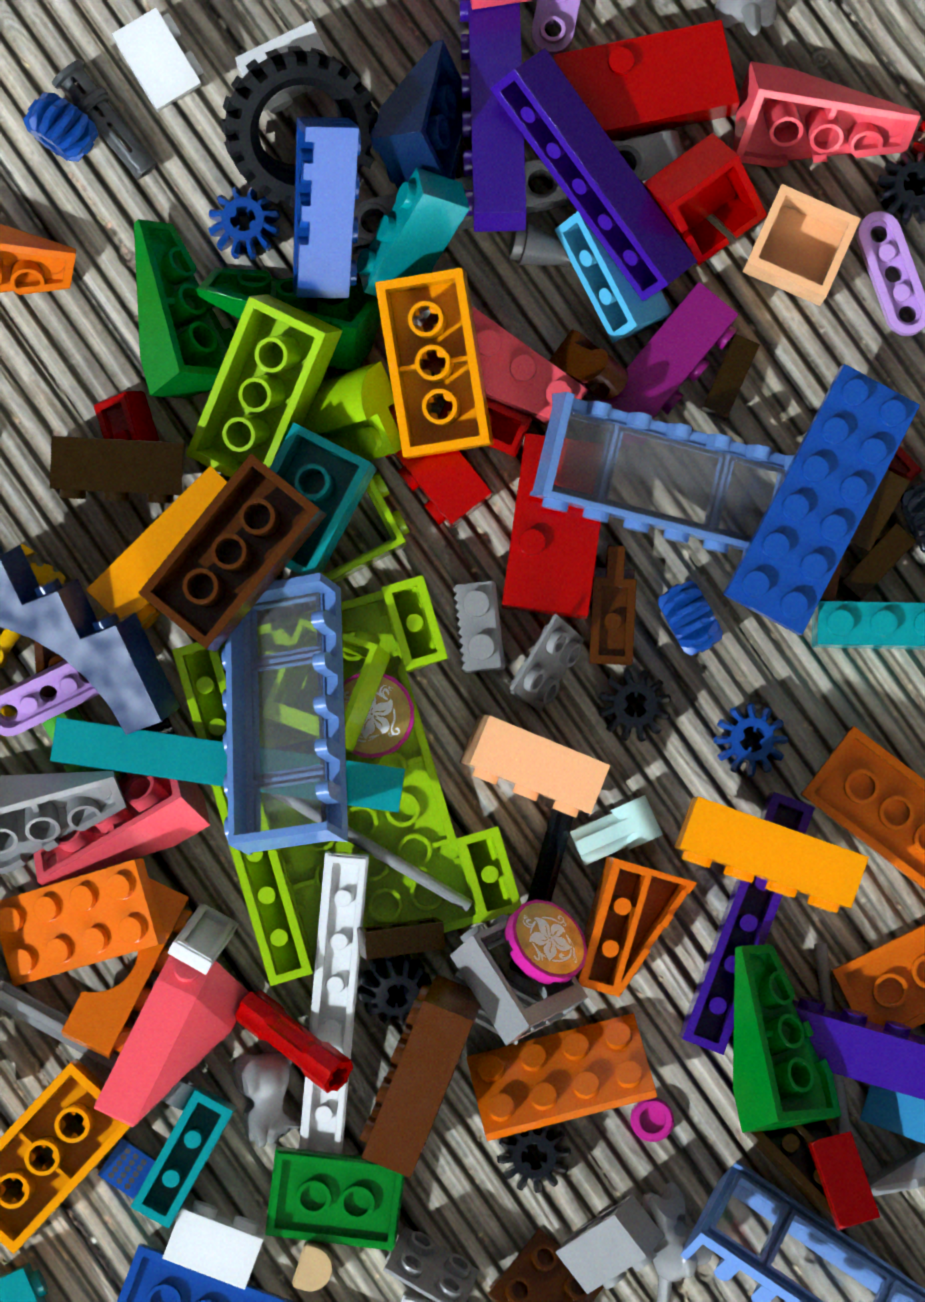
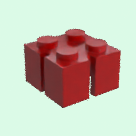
M713 133L643 183L645 189L696 258L698 266L729 244L727 237L706 219L708 216L714 217L736 238L767 216L739 155Z

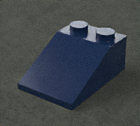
M438 40L432 44L383 103L379 110L376 125L371 130L373 149L376 153H380L386 165L388 178L392 184L396 185L398 190L404 182H408L416 167L455 180L464 141L462 111H471L470 98L462 99V79L444 40Z

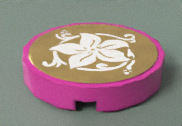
M360 673L344 681V712ZM386 674L383 675L353 754L363 758L383 757L397 751L409 738L414 725V705L407 689L394 677Z
M536 899L523 903L507 919L504 931L505 941L509 940L513 949L509 953L514 963L527 976L542 984L551 985L553 982H561L560 984L572 979L584 967L587 956L585 937L577 922L561 907L549 901Z

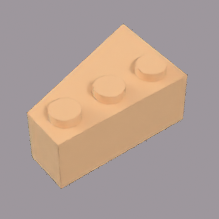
M478 715L459 763L474 768L472 773L474 777L494 785L497 784L498 779L514 784L513 793L533 801H537L539 795L555 801L552 809L577 818L579 811L588 814L592 813L611 766L490 715Z

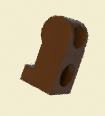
M574 329L569 332L549 360L586 387L588 393L601 399L608 400L616 397L628 383V371L604 349L597 348L582 333Z

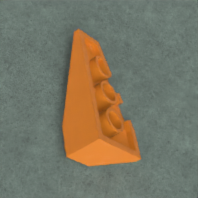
M0 224V293L15 291L19 295L70 289L76 248Z

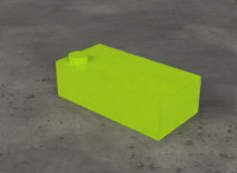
M268 294L249 296L186 456L208 467L211 466L216 471L230 478L250 454H253L270 468L293 423L304 426L343 330Z

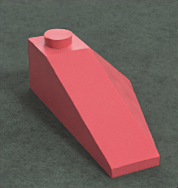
M751 61L739 93L740 104L736 112L733 151L739 155L742 163L772 168L788 166V161L811 158L813 163L827 162L828 156L852 154L856 158L903 153L908 150L921 115L919 111L792 68Z
M126 773L127 775L118 782L126 800V808L85 831L74 830L60 838L59 846L48 852L43 848L34 853L37 882L42 887L174 847L189 837L196 835L201 830L210 826L205 798L198 784Z
M169 955L94 1105V1109L131 1127L137 1125L170 1093L171 1089L190 1070L192 1071L200 1064L203 1058L232 1032L237 1022L235 1013L239 1008L240 1001L249 991L217 961L214 962L205 975Z

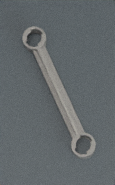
M0 975L1 1009L109 1069H113L120 1052L114 1050L111 1058L108 1059L63 1037L61 1031L69 1017L68 1015L8 983ZM183 1077L161 1101L177 1109L184 1110L197 1085Z

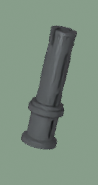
M81 59L72 62L55 76L52 85L56 89H62L72 103L81 112L88 115V118L95 123L98 132L133 173L136 180L145 177L158 163L155 159H152L132 131L109 105L108 92L105 88H98L84 70L85 63ZM76 82L86 92L85 94H82L80 90L76 87ZM100 110L104 117H100L97 112ZM110 126L115 128L132 149V152H129L112 132Z

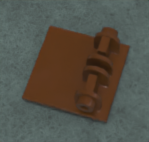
M539 1228L505 1272L489 1286L491 1290L487 1295L495 1302H593L604 1286L602 1285L587 1294L555 1253L560 1246Z

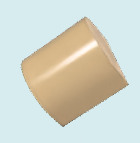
M305 1241L292 1281L294 1288L303 1291H316L328 1283L334 1267V1258L327 1246L316 1241Z

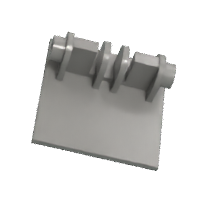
M554 614L549 624L544 626L535 642V647L530 649L531 654L528 658L524 659L523 662L525 664L521 665L511 681L510 694L523 702L526 701L537 711L541 712L545 704H549L557 695L560 686L559 681L567 668L573 666L578 660L582 651L581 645L585 639L563 619Z
M406 1226L403 1227L393 1250L388 1253L385 1259L387 1263L383 1269L384 1272L435 1302H467L479 1272L464 1257L458 1254H451L434 1244L426 1234L414 1232Z

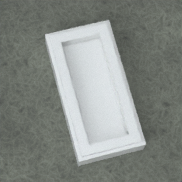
M201 903L173 941L168 954L206 975L239 924L208 905Z

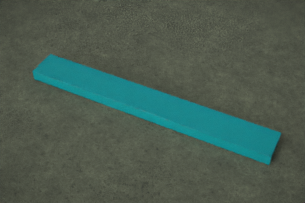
M58 717L56 719L50 761L224 787L223 780L225 774H227V754L225 753L223 742L146 730H138L126 735L122 727ZM260 747L261 774L321 765V758L315 755ZM346 760L347 805L399 813L405 769ZM317 782L261 791V793L320 801L315 791Z

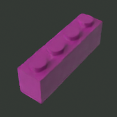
M698 282L626 368L629 378L623 391L612 399H601L600 402L611 404L613 409L628 413L641 412L652 415V419H655L661 410L668 415L684 396L678 390L685 381L690 378L693 382H696L711 362L705 357L716 345L722 350L736 334L738 329L733 324L739 314ZM595 425L603 433H607V428ZM623 432L620 447L627 452L634 443L641 448L648 439Z

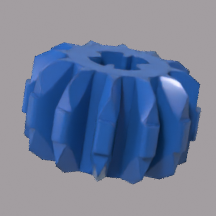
M43 92L38 100L35 99L28 108L29 112L23 119L27 131L36 140L66 161L79 162L84 154L87 155L94 146L93 142L99 135L95 123L88 118V115L81 112L77 106L71 104L66 98H61L56 93Z
M233 187L232 194L234 200L229 201L223 195L217 197L219 205L224 210L211 209L209 211L210 219L218 223L210 226L208 230L211 236L220 237L216 244L220 251H224L232 245L231 255L234 259H239L243 248H247L250 259H256L257 252L255 246L258 244L266 251L272 249L270 241L265 236L279 237V227L271 223L281 218L279 210L269 209L272 201L268 200L265 196L257 201L258 192L252 187L249 188L246 197H242L239 187ZM243 215H248L251 221L249 222L250 229L247 231H241L239 226V217Z
M690 580L682 584L678 583L659 596L658 606L683 652L690 656L699 652L702 653L712 648L715 643L722 639L723 631L696 583Z
M748 703L745 708V719L740 710L733 707L729 710V713L735 723L734 725L724 719L718 721L717 726L728 732V736H715L713 743L728 745V749L720 752L717 757L720 761L729 758L731 755L735 757L730 765L729 770L736 773L742 763L746 762L745 772L747 777H754L756 761L765 773L772 771V767L766 757L767 755L777 761H781L784 758V754L781 751L773 748L774 744L782 745L788 743L787 736H774L773 733L774 730L781 728L784 722L782 719H779L770 725L766 723L772 712L769 707H765L759 717L755 718V704ZM745 728H750L749 733L757 731L760 734L761 739L756 742L758 750L755 752H751L752 747L744 749L741 746L740 741L745 738L743 732Z

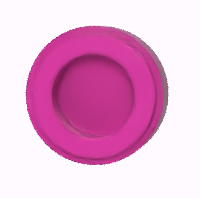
M652 1098L637 1102L634 1105L630 1114V1124L639 1138L648 1142H657L666 1138L672 1131L674 1114L665 1101L660 1098Z

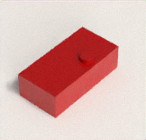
M722 20L553 55L555 63L611 141L734 116L740 104Z
M525 433L501 608L553 616L556 614L560 617L586 620L589 614L601 522L583 518L584 509L568 506L567 512L551 510L542 507L543 499L529 496L530 491H533L545 436ZM564 438L554 485L592 495L604 444Z

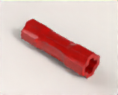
M262 990L257 992L250 991L240 1001L239 1008L235 1013L237 1022L259 1040L270 1043L300 1067L303 1074L326 1093L338 1091L348 1082L349 1074L353 1069L352 1061L329 1042L321 1041L286 1013L283 1006Z

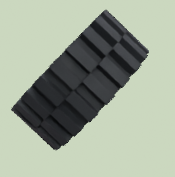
M288 46V52L280 53L277 49L265 52L267 59L260 63L253 59L246 65L249 72L243 78L238 75L231 84L234 92L231 97L226 96L223 108L226 111V118L221 119L222 132L226 137V142L224 143L227 152L247 183L256 192L259 190L263 192L268 200L277 204L279 199L285 200L289 207H295L296 164L284 163L274 159L264 151L260 142L259 120L267 102L279 91L296 85L313 86L329 94L335 103L338 118H350L361 131L360 156L357 157V173H359L363 166L370 169L375 159L370 153L372 147L371 130L377 122L378 111L372 106L371 101H373L369 90L342 61L334 56L330 57L322 50L311 47L310 51H305L300 46Z

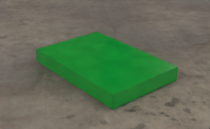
M276 1146L265 1235L392 1251L397 1240L405 1176L361 1158L362 1156Z

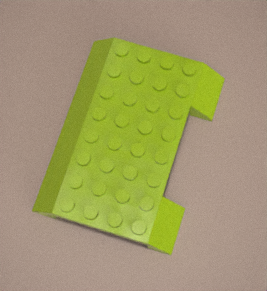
M423 575L381 587L382 590L341 602L342 633L354 636L358 630L381 640L379 646L391 655L384 674L394 677L407 689L414 705L413 728L409 738L397 751L375 758H363L346 751V760L405 769L399 813L347 805L348 826L473 900L466 912L350 842L326 841L253 852L252 855H247L229 846L270 986L307 976L315 971L325 851L369 855L363 927L436 917L443 921L444 933L476 923L497 919L503 914L506 916L513 914L522 905L499 827H493L460 838H456L407 675L410 672L448 659ZM317 610L258 627L259 656L288 652L300 619L311 622V614ZM198 642L172 649L197 738L223 742V734L227 731L226 711L222 703V694L224 689H226V671L222 664L221 655L225 642L217 652L205 649ZM343 651L344 681L361 672L366 658ZM311 664L294 709L319 717L313 706L314 697L319 696L318 672L315 671L313 664ZM280 669L259 673L260 747L275 749L310 740L315 742V739L278 727L262 716ZM212 785L224 826L225 818L228 816V798L224 787ZM261 793L262 831L317 823L270 794ZM304 799L322 810V801Z

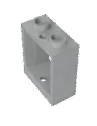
M512 914L499 916L490 924L491 927L487 929L483 924L473 927L460 937L463 944L450 955L505 1045L511 1044L565 1017L588 998L575 976L568 982L560 984L561 982H553L551 985L542 984L532 979L544 999L524 1009L488 951L506 942L504 931L507 919Z

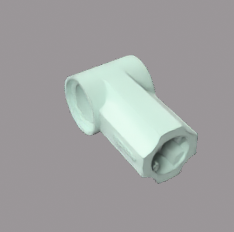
M646 795L610 810L611 814L590 821L570 831L584 866L621 849L627 848L629 850L663 835Z

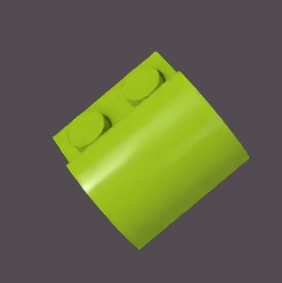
M379 361L322 380L304 423V428L317 435L320 434L321 437L367 461L394 454L401 450L399 431L388 408L394 404L392 386L382 362Z

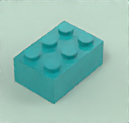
M293 423L270 469L325 512L327 516L285 567L301 576L315 573L322 574L377 468L366 459Z

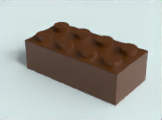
M250 454L138 593L205 649L217 652L327 514L257 457Z
M438 974L431 987L422 985L407 1017V1025L402 1037H400L390 1061L392 1063L375 1098L376 1103L372 1113L369 1115L359 1140L367 1143L361 1158L411 1178L481 1007L470 987Z

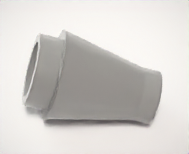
M528 223L526 224V231L512 232L508 259L517 260V265L562 266L568 268L570 260L558 237Z

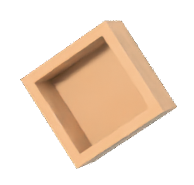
M781 184L742 272L821 306L829 293L861 218Z

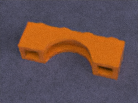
M151 878L149 880L167 942L139 950L131 973L117 986L101 992H81L61 1031L63 1037L108 1059L111 1058L114 1050L121 1052L132 1030L127 1025L134 1011L141 1012L152 990L147 985L153 973L157 972L160 974L170 955L168 954L169 949L167 946L174 932L179 934L193 913L186 909L189 904L188 896Z

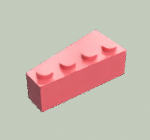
M472 306L486 398L530 416L532 420L548 426L552 410L553 393L570 392L575 394L574 398L586 399L588 393L586 387ZM430 313L421 326L429 332L434 329L433 324H438L439 317H435ZM437 353L431 354V361L425 362V369L432 371L434 375H438L441 373L440 368H445L446 361L440 359Z

